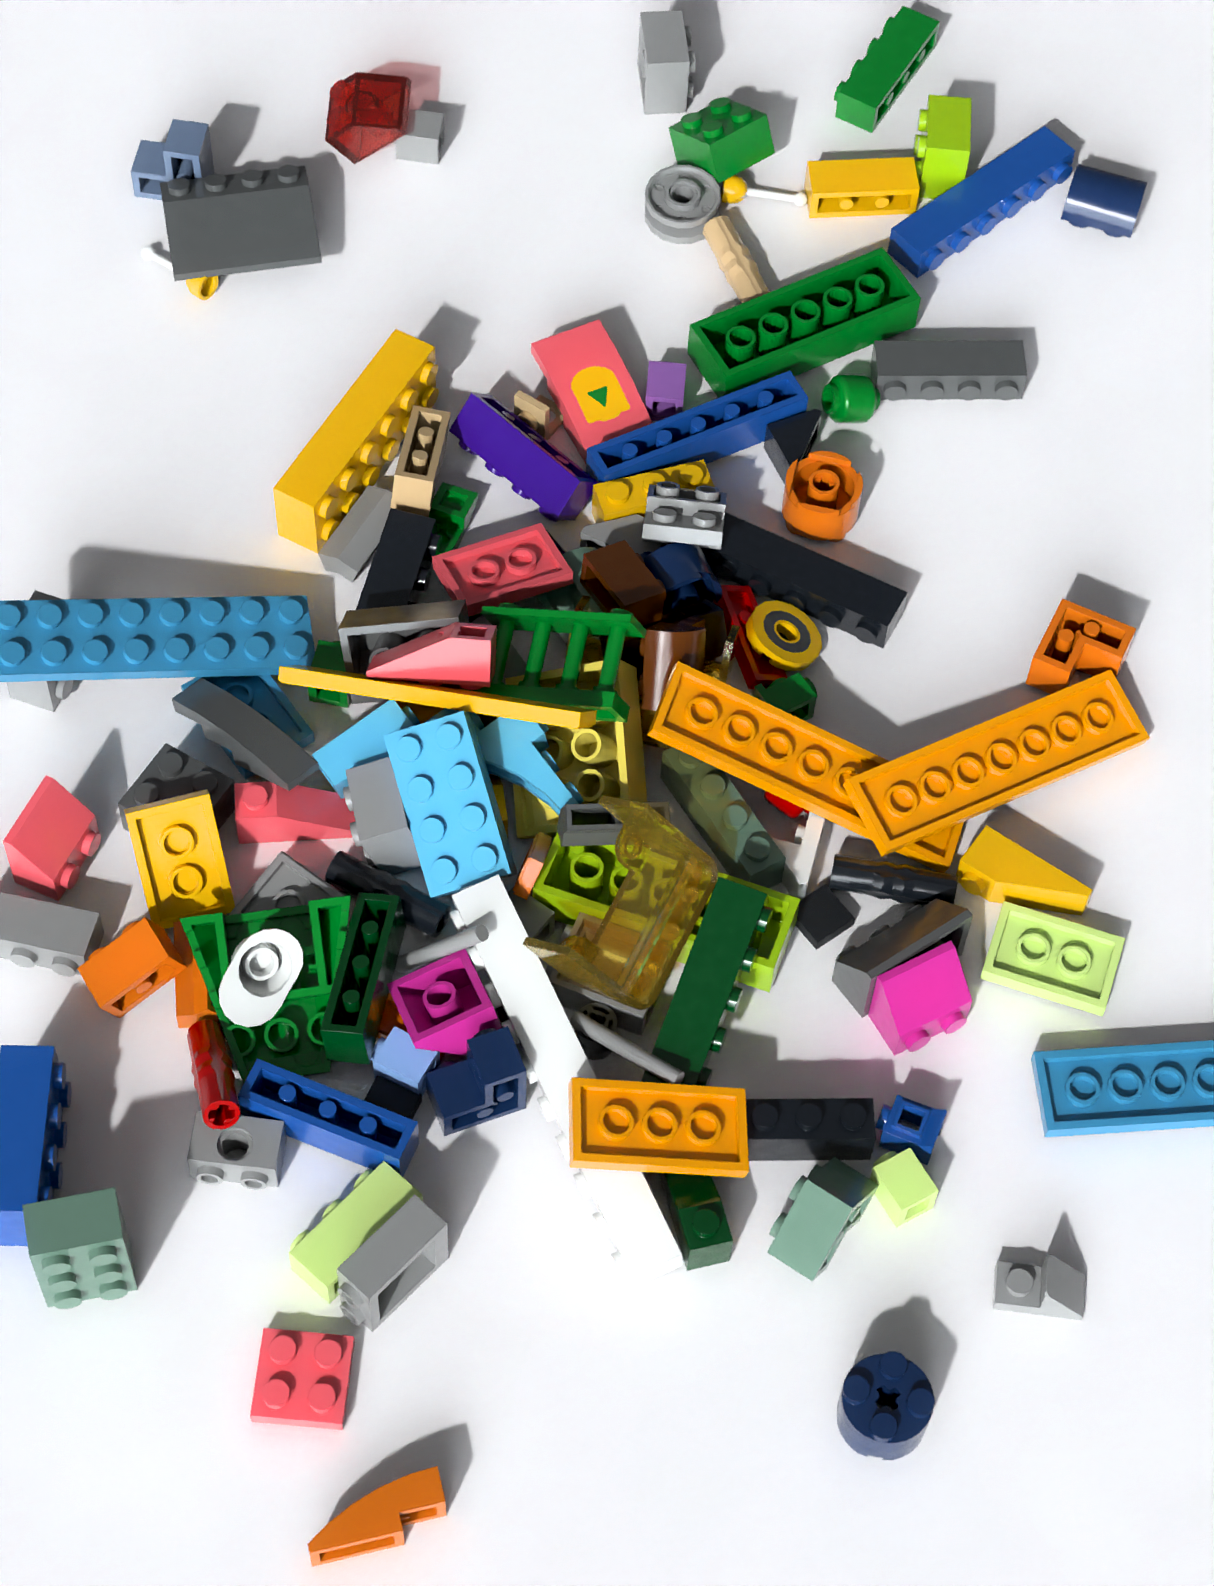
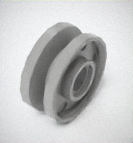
M673 165L661 169L650 178L645 188V222L651 232L664 241L675 244H692L703 240L705 236L702 232L705 224L712 218L720 215V187L712 175L698 167Z

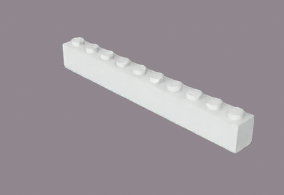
M498 874L452 895L456 910L449 914L458 933L479 924L484 925L488 930L489 936L486 941L473 945L466 950L476 972L485 970L490 983L484 985L485 991L494 1009L502 1006L508 1020L501 1023L502 1027H509L515 1044H520L525 1055L522 1061L527 1070V1080L529 1084L537 1081L543 1096L537 1098L547 1122L556 1120L562 1134L555 1136V1139L563 1157L567 1161L569 1160L568 1084L572 1077L597 1078ZM578 1168L580 1173L573 1175L584 1200L592 1197L598 1212L592 1214L593 1220L602 1239L609 1236L612 1238L617 1251L610 1255L621 1279L630 1276L636 1288L683 1266L679 1247L642 1172Z

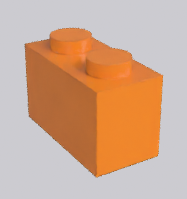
M144 917L140 921L129 924L123 930L122 935L110 944L92 952L88 960L77 969L99 1007L121 1018L181 973L187 966L164 928Z

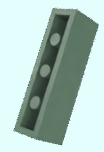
M673 747L663 751L660 778L730 876L769 889L781 883L786 857L725 772Z

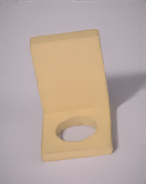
M518 390L514 395V414L548 441L563 424V415L555 402L543 395H539L534 399L521 390ZM550 411H552L556 417L549 423Z

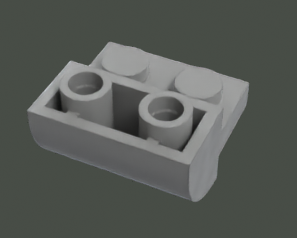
M661 481L657 485L649 484L642 532L643 541L672 544V542L696 544L700 548L721 550L727 493L719 492L718 488L706 485L697 486L695 490L680 488L678 483Z

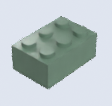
M115 1187L22 1205L29 1258L48 1308L55 1306L59 1309H69L80 1305L84 1300L99 1297L104 1300H114L124 1297L129 1291L138 1290L131 1242Z

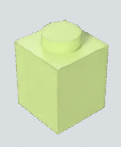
M911 1148L898 1154L895 1151L888 1152L875 1161L870 1176L872 1181L879 1184L875 1196L896 1228L934 1207L939 1190Z

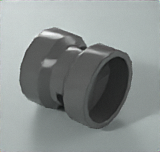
M591 1003L580 1008L579 1012L610 1030L617 1031L616 1014L610 1007L601 1003ZM574 1029L587 1059L600 1060L612 1053V1050Z

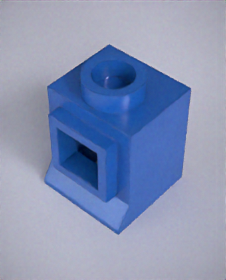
M897 1095L893 1106L884 1104L875 1128L883 1131L878 1147L895 1151L897 1154L911 1148L920 1163L928 1165L935 1142L942 1130L947 1110L934 1109ZM899 1119L920 1126L919 1130L916 1131L898 1124Z

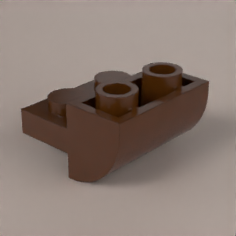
M688 617L676 624L659 622L646 629L645 638H641L640 654L644 657L643 672L638 681L639 696H642L641 709L657 711L672 668L678 661L704 673L705 618Z

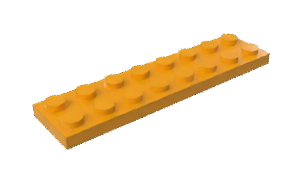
M678 661L675 664L653 718L648 736L872 840L843 784L848 778L889 762V760ZM964 822L895 852L938 872L945 873L951 866Z
M1110 669L850 777L844 782L843 787L881 857L1138 747L1144 744L1150 737Z

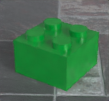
M726 97L712 100L706 108L698 112L686 114L681 118V121L668 127L677 165H691L701 168L712 175L718 184L775 153L767 114Z

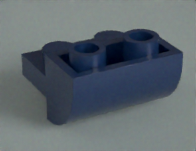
M1078 164L1073 175L1061 219L1069 221L1075 227H1092L1103 230L1104 233L1112 237L1125 236L1131 238L1148 182Z

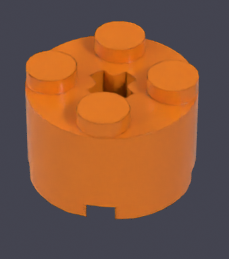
M815 451L809 453L808 458L802 459L799 462L797 459L790 465L786 473L782 501V514L789 532L812 540L839 542L853 528L858 518L863 478L860 472L857 473L851 466L852 462L848 458L831 451Z

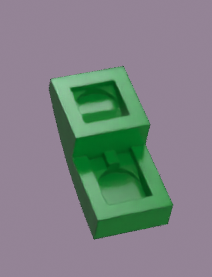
M442 482L433 498L429 514L430 518L436 519L438 534L442 535V545L439 554L458 549L474 512L479 493Z

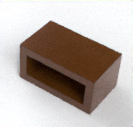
M625 540L584 553L580 583L603 613H610L611 609L627 610L634 614V617L642 626L662 619L664 601L667 597L666 589L661 580L656 579L645 566L641 555L635 553Z

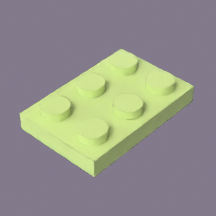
M1004 901L980 979L1103 1017L1125 938Z

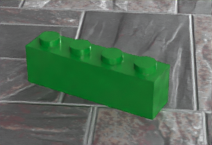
M902 6L895 17L890 16L884 25L881 36L878 39H872L863 60L858 59L855 62L846 82L841 81L834 94V101L837 102L835 117L873 133L936 47L940 21L905 6Z

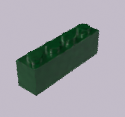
M358 892L320 1028L327 1060L370 1065L389 994L387 984L392 982L406 929L400 896Z

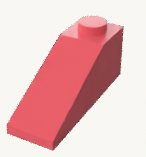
M270 781L234 783L235 822L239 844L352 838L350 823L355 822L354 812L349 811L345 799H341L336 792L300 785L288 791Z

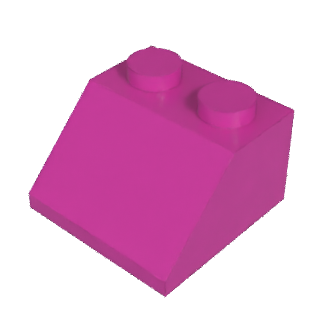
M951 940L877 976L868 1016L894 1056L907 1049L909 1052L917 1051L924 1047L931 1037L943 1031L946 1034L953 1033L967 1022L972 998L956 948Z
M466 949L450 954L387 984L416 1049L467 1056L468 1039L473 1038L476 1033L484 1029L494 1028L498 1030L502 1028Z

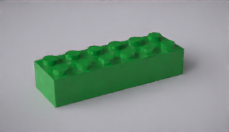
M881 247L690 324L687 354L719 398L787 371H791L795 377L874 344V341H882L916 327L921 297L884 248Z

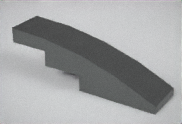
M203 678L172 698L175 712L201 724L205 738L232 751L235 764L288 791L319 770L318 762L277 726L229 692Z

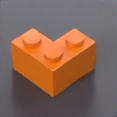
M1062 598L1033 656L1025 684L1052 694L1067 688L1076 670L1096 676L1111 669L1117 678L1129 653L1136 628Z

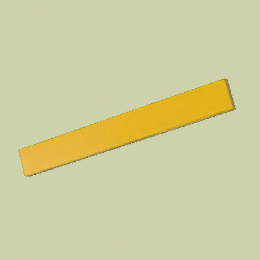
M304 665L279 666L278 680L286 684L575 729L596 725L597 710L424 685L409 681L368 678L363 674Z

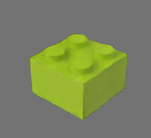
M929 95L926 109L919 110L918 131H922V135L915 134L913 156L919 158V161H915L920 188L918 198L936 199L965 179L971 147L972 98Z

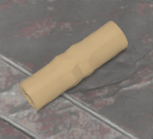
M718 216L709 220L703 227L702 233L716 256L719 268L725 274L726 281L734 289L741 304L769 293L770 291L759 272L757 263L752 259L750 250L743 244L729 217Z

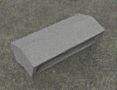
M367 486L319 551L318 555L325 570L339 573L350 582L355 580L377 549L390 511L392 492L387 489Z

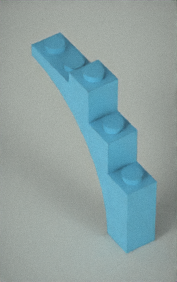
M389 700L312 754V757L318 762L319 770L333 789L343 799V788L348 786L347 769L389 757L383 735L421 723L408 706L401 709L395 700ZM444 708L426 722L461 711ZM468 712L472 715L489 774L496 775L525 788L549 805L558 816L560 809L565 804H581L584 802L582 796L570 781L564 785L555 774L559 771V767L545 750L549 747L545 732L549 730L547 724L499 717L485 727L476 713Z

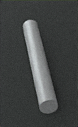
M479 924L398 956L395 969L399 973H404L484 942L488 939V930L484 925Z
M579 1011L575 1012L571 1017L570 1024L572 1028L666 1083L681 1084L683 1081V1071Z

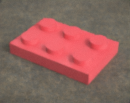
M542 523L432 556L433 569L452 601L466 599L469 617L481 613L483 606L498 607L500 603H514L573 584L572 569Z

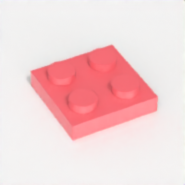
M263 1328L250 1412L251 1422L343 1430L355 1345L354 1336Z

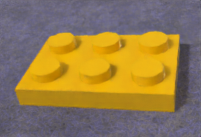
M207 789L124 809L152 922L167 929L173 927V922L180 921L179 918L214 913L227 914L235 908L211 799Z

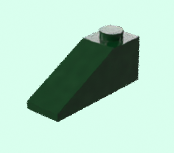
M659 1173L686 1270L689 1271L730 1261L733 1238L721 1198L712 1177L707 1175Z

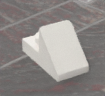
M809 812L806 826L798 824L793 843L772 838L786 857L782 884L791 896L800 900L806 897L825 823V818Z

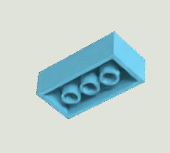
M461 711L383 735L430 898H440L460 892L498 874L500 879L517 875V868L472 715Z

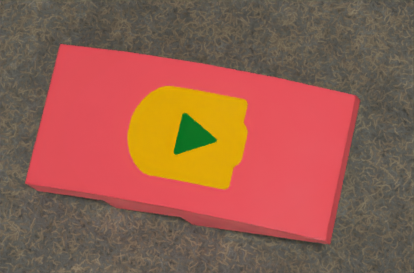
M599 319L531 343V354L545 375L547 390L563 415V427L585 464L587 448L652 424L651 418L624 362Z

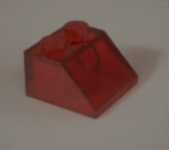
M355 72L344 80L337 81L330 88L325 141L352 163L356 164L407 134L412 81L405 76Z

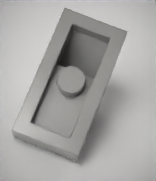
M1048 1254L1042 1266L997 1261L994 1274L993 1309L1082 1320L1084 1313L1085 1275L1055 1256Z

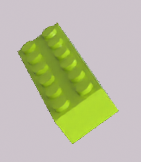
M558 831L532 888V897L555 912V921L573 926L580 912L675 946L673 960L686 964L718 877L767 893L769 902L767 907L772 908L773 913L766 932H757L752 947L758 948L754 965L750 973L742 972L739 983L769 993L794 930L800 904L799 898L637 844L561 846Z

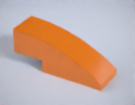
M438 1466L408 1474L377 1488L351 1504L331 1520L308 1543L312 1567L405 1545L402 1526L446 1516V1501Z

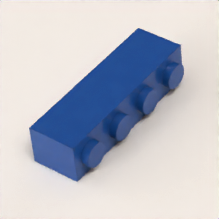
M260 1059L255 1061L238 1094L241 1116L284 1121L286 1136L372 1170H375L385 1161L403 1177L419 1145L417 1121Z

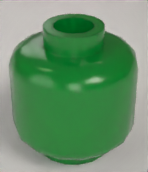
M864 374L836 375L823 388L821 396L822 408L836 423H864L878 409L880 393L872 380Z

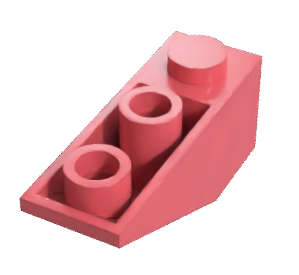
M452 623L374 655L366 671V677L390 681H418L420 684L440 686L443 683L456 684L467 690L490 687L496 668L497 625Z

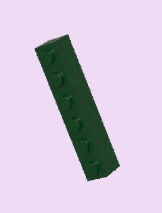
M718 877L652 1051L653 1055L684 1072L681 1084L709 1085L713 1070L707 1068L712 1052L720 1053L728 1033V1029L722 1027L727 1012L735 1013L743 993V988L737 987L743 971L751 972L758 953V948L752 947L758 931L766 932L773 913V909L767 907L769 903L767 893L722 877ZM646 1070L641 1082L666 1083Z

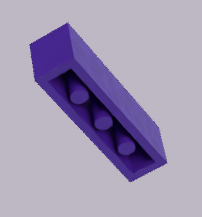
M471 393L449 429L459 439L458 445L470 454L479 455L486 461L485 467L490 472L508 479L513 484L511 488L515 493L525 499H532L540 506L538 511L551 521H575L593 493V484L599 483L492 395Z

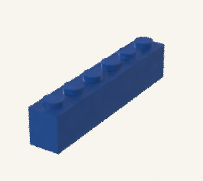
M1046 126L1042 127L892 227L887 253L916 278L929 270L937 269L946 258L955 252H962L970 242L980 235L985 236L990 233L995 225L1005 218L1015 216L1020 208L1030 201L1040 199L1055 184L1065 182L1072 173L1075 150Z
M784 372L587 448L586 473L599 483L703 459L705 464L764 442L767 424L806 412L808 396L792 372Z

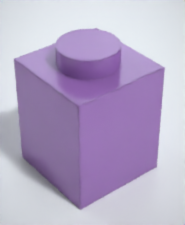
M649 361L645 407L652 421H660L683 412L686 364L670 361Z

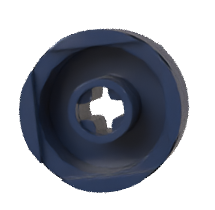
M672 542V544L661 547L653 552L647 551L640 554L645 566L656 579L661 580L666 589L667 597L664 601L663 612L703 599L711 602L715 599L716 603L721 599V585L703 550L698 545Z
M896 1351L876 1354L862 1359L848 1372L839 1396L837 1425L841 1436L854 1451L866 1457L870 1455L883 1458V1460H895L906 1456L921 1442L933 1413L935 1398L930 1381L915 1363ZM881 1403L884 1406L882 1408H879L877 1404Z

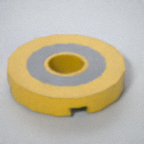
M777 600L765 601L753 610L746 623V634L752 648L760 656L764 653L771 660L768 663L776 668L790 672L803 671L817 659L822 649L821 635L815 623L803 611L791 604ZM778 632L784 634L789 641L782 638Z

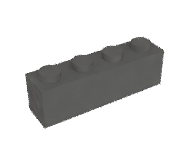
M1023 340L874 341L870 363L872 382L879 390L880 400L1022 399L1027 380Z

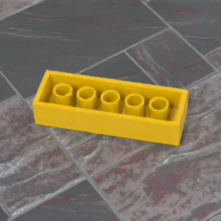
M395 329L274 486L278 535L315 553H319L367 486L375 485L384 464L387 461L391 462L397 455L400 443L405 438L413 405L426 408L434 406L439 394V389L436 388L438 365L435 360V346Z

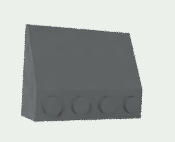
M285 165L278 169L262 171L250 169L243 173L228 175L211 174L207 177L195 179L176 178L169 182L160 183L174 281L322 263L305 165Z

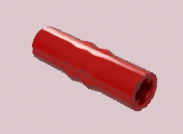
M200 1020L191 1025L187 1034L192 1060L191 1072L194 1076V1087L198 1092L204 1123L212 1129L223 1130L235 1125L239 1120L240 1108L235 1089V1074L232 1070V1061L227 1052L222 1026L214 1020Z

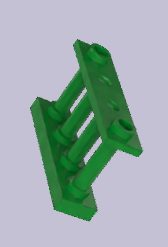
M500 603L498 607H482L481 614L492 625H497L496 668L490 687L468 691L597 710L596 720L627 722L630 706L618 695L614 688L625 637L645 638L646 629L634 617L633 613L623 609H611L610 613L521 608L512 603ZM514 630L534 631L523 681L518 682V685H505L502 681ZM550 633H571L561 682L556 684L555 688L542 687L539 683ZM588 634L608 635L598 686L593 687V690H580L576 686Z

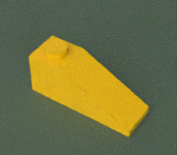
M987 825L960 859L956 873L958 875V883L968 893L979 895L989 902L1003 904L1006 901L1023 907L1082 916L1085 912L1093 891Z

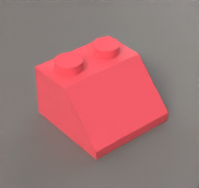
M46 775L3 840L15 883L59 901L66 889L70 890L75 886L80 875V867L87 856L91 857L97 851L101 841V834L99 833L95 814L54 778Z

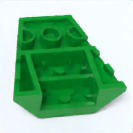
M351 895L308 901V905L226 916L223 913L179 918L243 1084L257 1059L300 1076L330 1072L332 1061L327 1060L320 1028L346 939ZM277 928L289 932L298 940L301 946L303 966L283 1004L272 1019L260 1026L244 1027L234 1024L224 1015L219 1004V988L223 976L232 961L235 948L243 939L263 929Z

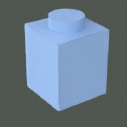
M394 1026L386 1039L381 1037L374 1046L371 1061H373L374 1079L376 1076H380L423 1096L427 1090L426 1073L431 1072L440 1064V1052L416 1049L409 1033Z

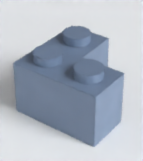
M173 119L165 143L141 140L131 169L134 196L162 200L160 183L169 182L176 178H203L215 174L209 124Z

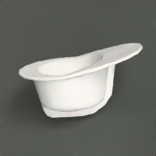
M263 929L243 939L235 948L232 961L223 976L219 988V1004L224 1015L234 1024L244 1027L260 1026L272 1019L280 1009L303 966V951L295 937L281 929Z

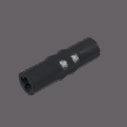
M339 851L335 855L327 869L325 882L356 898L358 892L400 896L405 923L434 938L439 936L449 919L451 906L435 898H430V895L414 888L407 881L397 879L389 872L379 870L344 851Z
M835 854L829 888L870 895L878 899H891L899 903L926 905L934 899H939L954 904L958 875L920 869L908 864H894L889 861H874Z

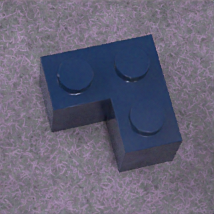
M506 1026L498 1030L488 1028L476 1033L473 1038L467 1040L466 1060L457 1063L453 1061L444 1062L437 1065L431 1072L426 1073L427 1094L444 1136L526 1108L527 1070L509 1027Z

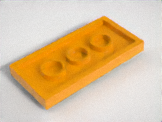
M571 1078L568 1084L570 1167L745 1178L748 1174L749 1157L745 1088Z

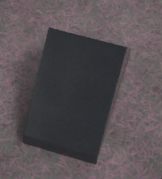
M809 410L767 424L764 449L784 484L790 465L797 459L799 462L802 459L808 458V454L811 453L819 435L822 417L821 410Z

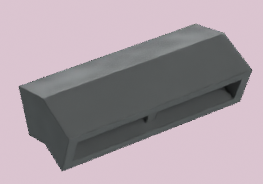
M669 802L565 804L560 809L557 825L561 846L664 843L666 831L671 828Z

